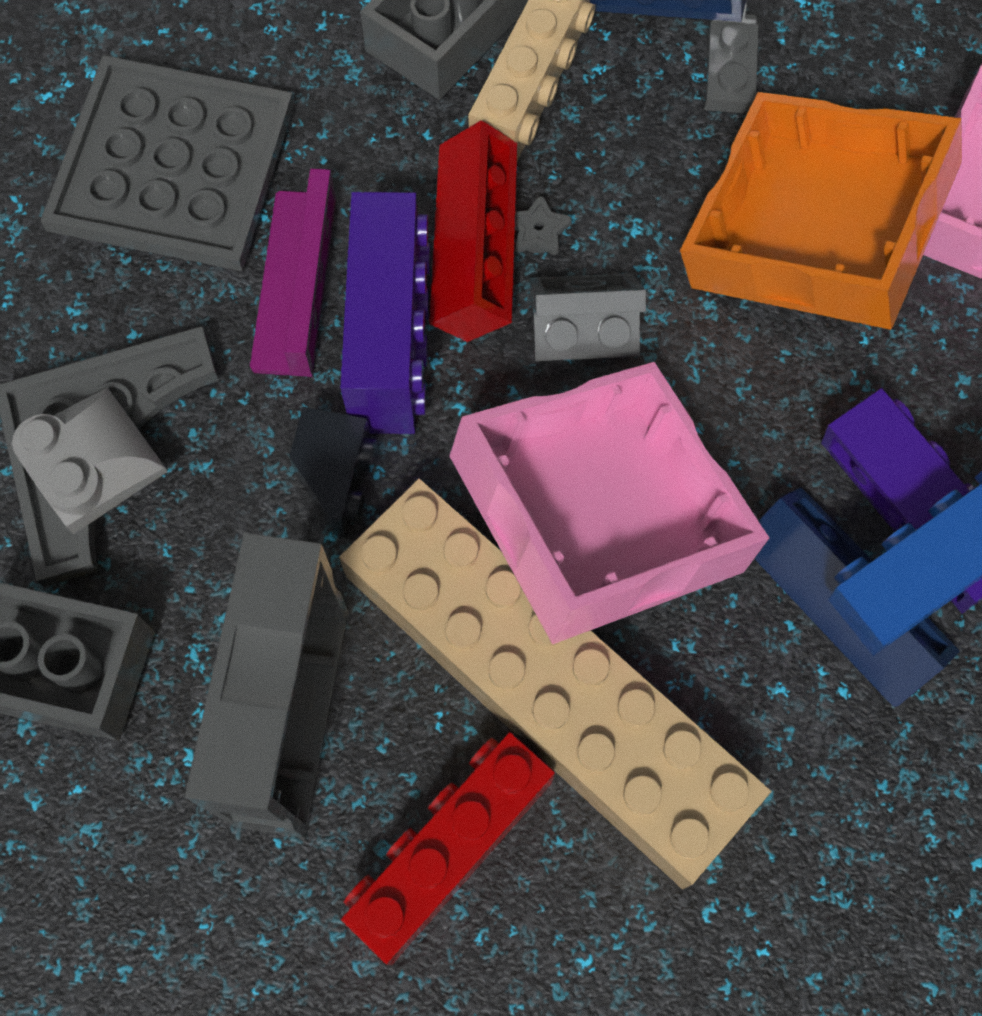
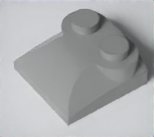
M108 387L54 416L38 414L27 418L17 427L10 443L16 457L44 498L73 534L168 472Z

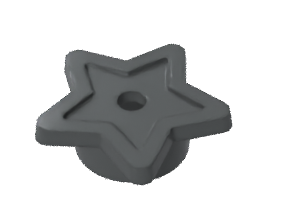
M538 197L528 211H515V229L518 232L515 251L523 252L527 250L532 253L549 252L553 255L558 254V235L571 226L572 220L570 216L551 212L544 197ZM540 224L543 226V229L536 230L534 226Z

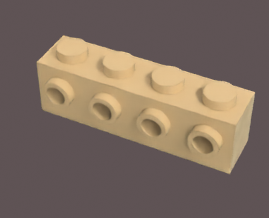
M528 0L468 114L469 127L482 120L517 142L518 161L525 145H530L536 135L539 117L544 107H549L553 102L559 77L563 69L568 70L572 64L577 49V42L581 34H586L590 28L595 13V4L590 3V0Z

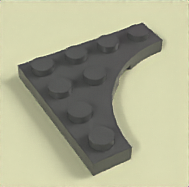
M202 326L0 384L1 421L36 581L43 587L98 571L95 553L96 520L75 534L65 526L16 457L10 445L15 430L29 417L38 414L54 416L107 387L139 430L160 410L178 398L200 387L219 381L208 339Z

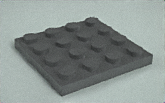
M103 55L40 220L47 232L243 271L294 108L292 92Z

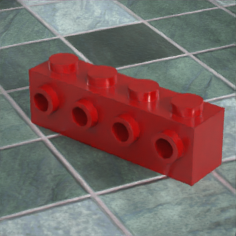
M482 120L439 145L429 324L466 342L512 323L517 142Z
M509 732L500 743L494 738L489 739L469 762V765L475 771L460 788L451 782L431 803L428 810L434 816L417 834L412 828H409L389 849L386 856L392 863L377 880L368 874L345 898L343 903L350 909L340 920L386 965H393L552 784L555 772L512 733Z

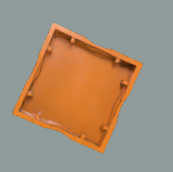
M758 92L731 146L726 168L718 182L708 192L680 249L691 288L892 330L962 163V118L894 109H854L825 100Z

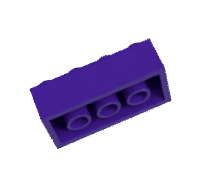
M351 192L340 389L347 415L366 418L370 434H415L416 415H426L424 367H427L428 338L425 335V320H429L427 274H430L431 248L430 243H428V214H418L416 193Z

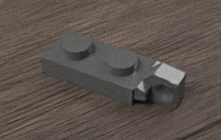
M747 1L742 22L711 20L707 41L704 110L747 114L756 97L759 24H756V15L746 14Z

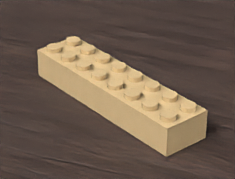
M418 479L339 556L346 577L681 889L694 884L772 792L591 630L552 644L502 551L422 480Z

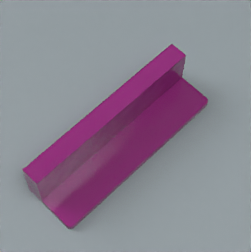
M310 169L307 192L278 191L275 195L250 368L253 373L313 377L336 203L330 170Z

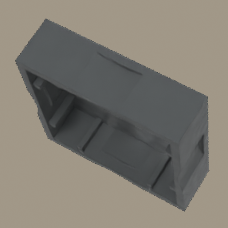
M250 533L243 534L185 792L186 799L236 828L306 839L327 720L349 615L341 592L335 588L332 569L322 544Z

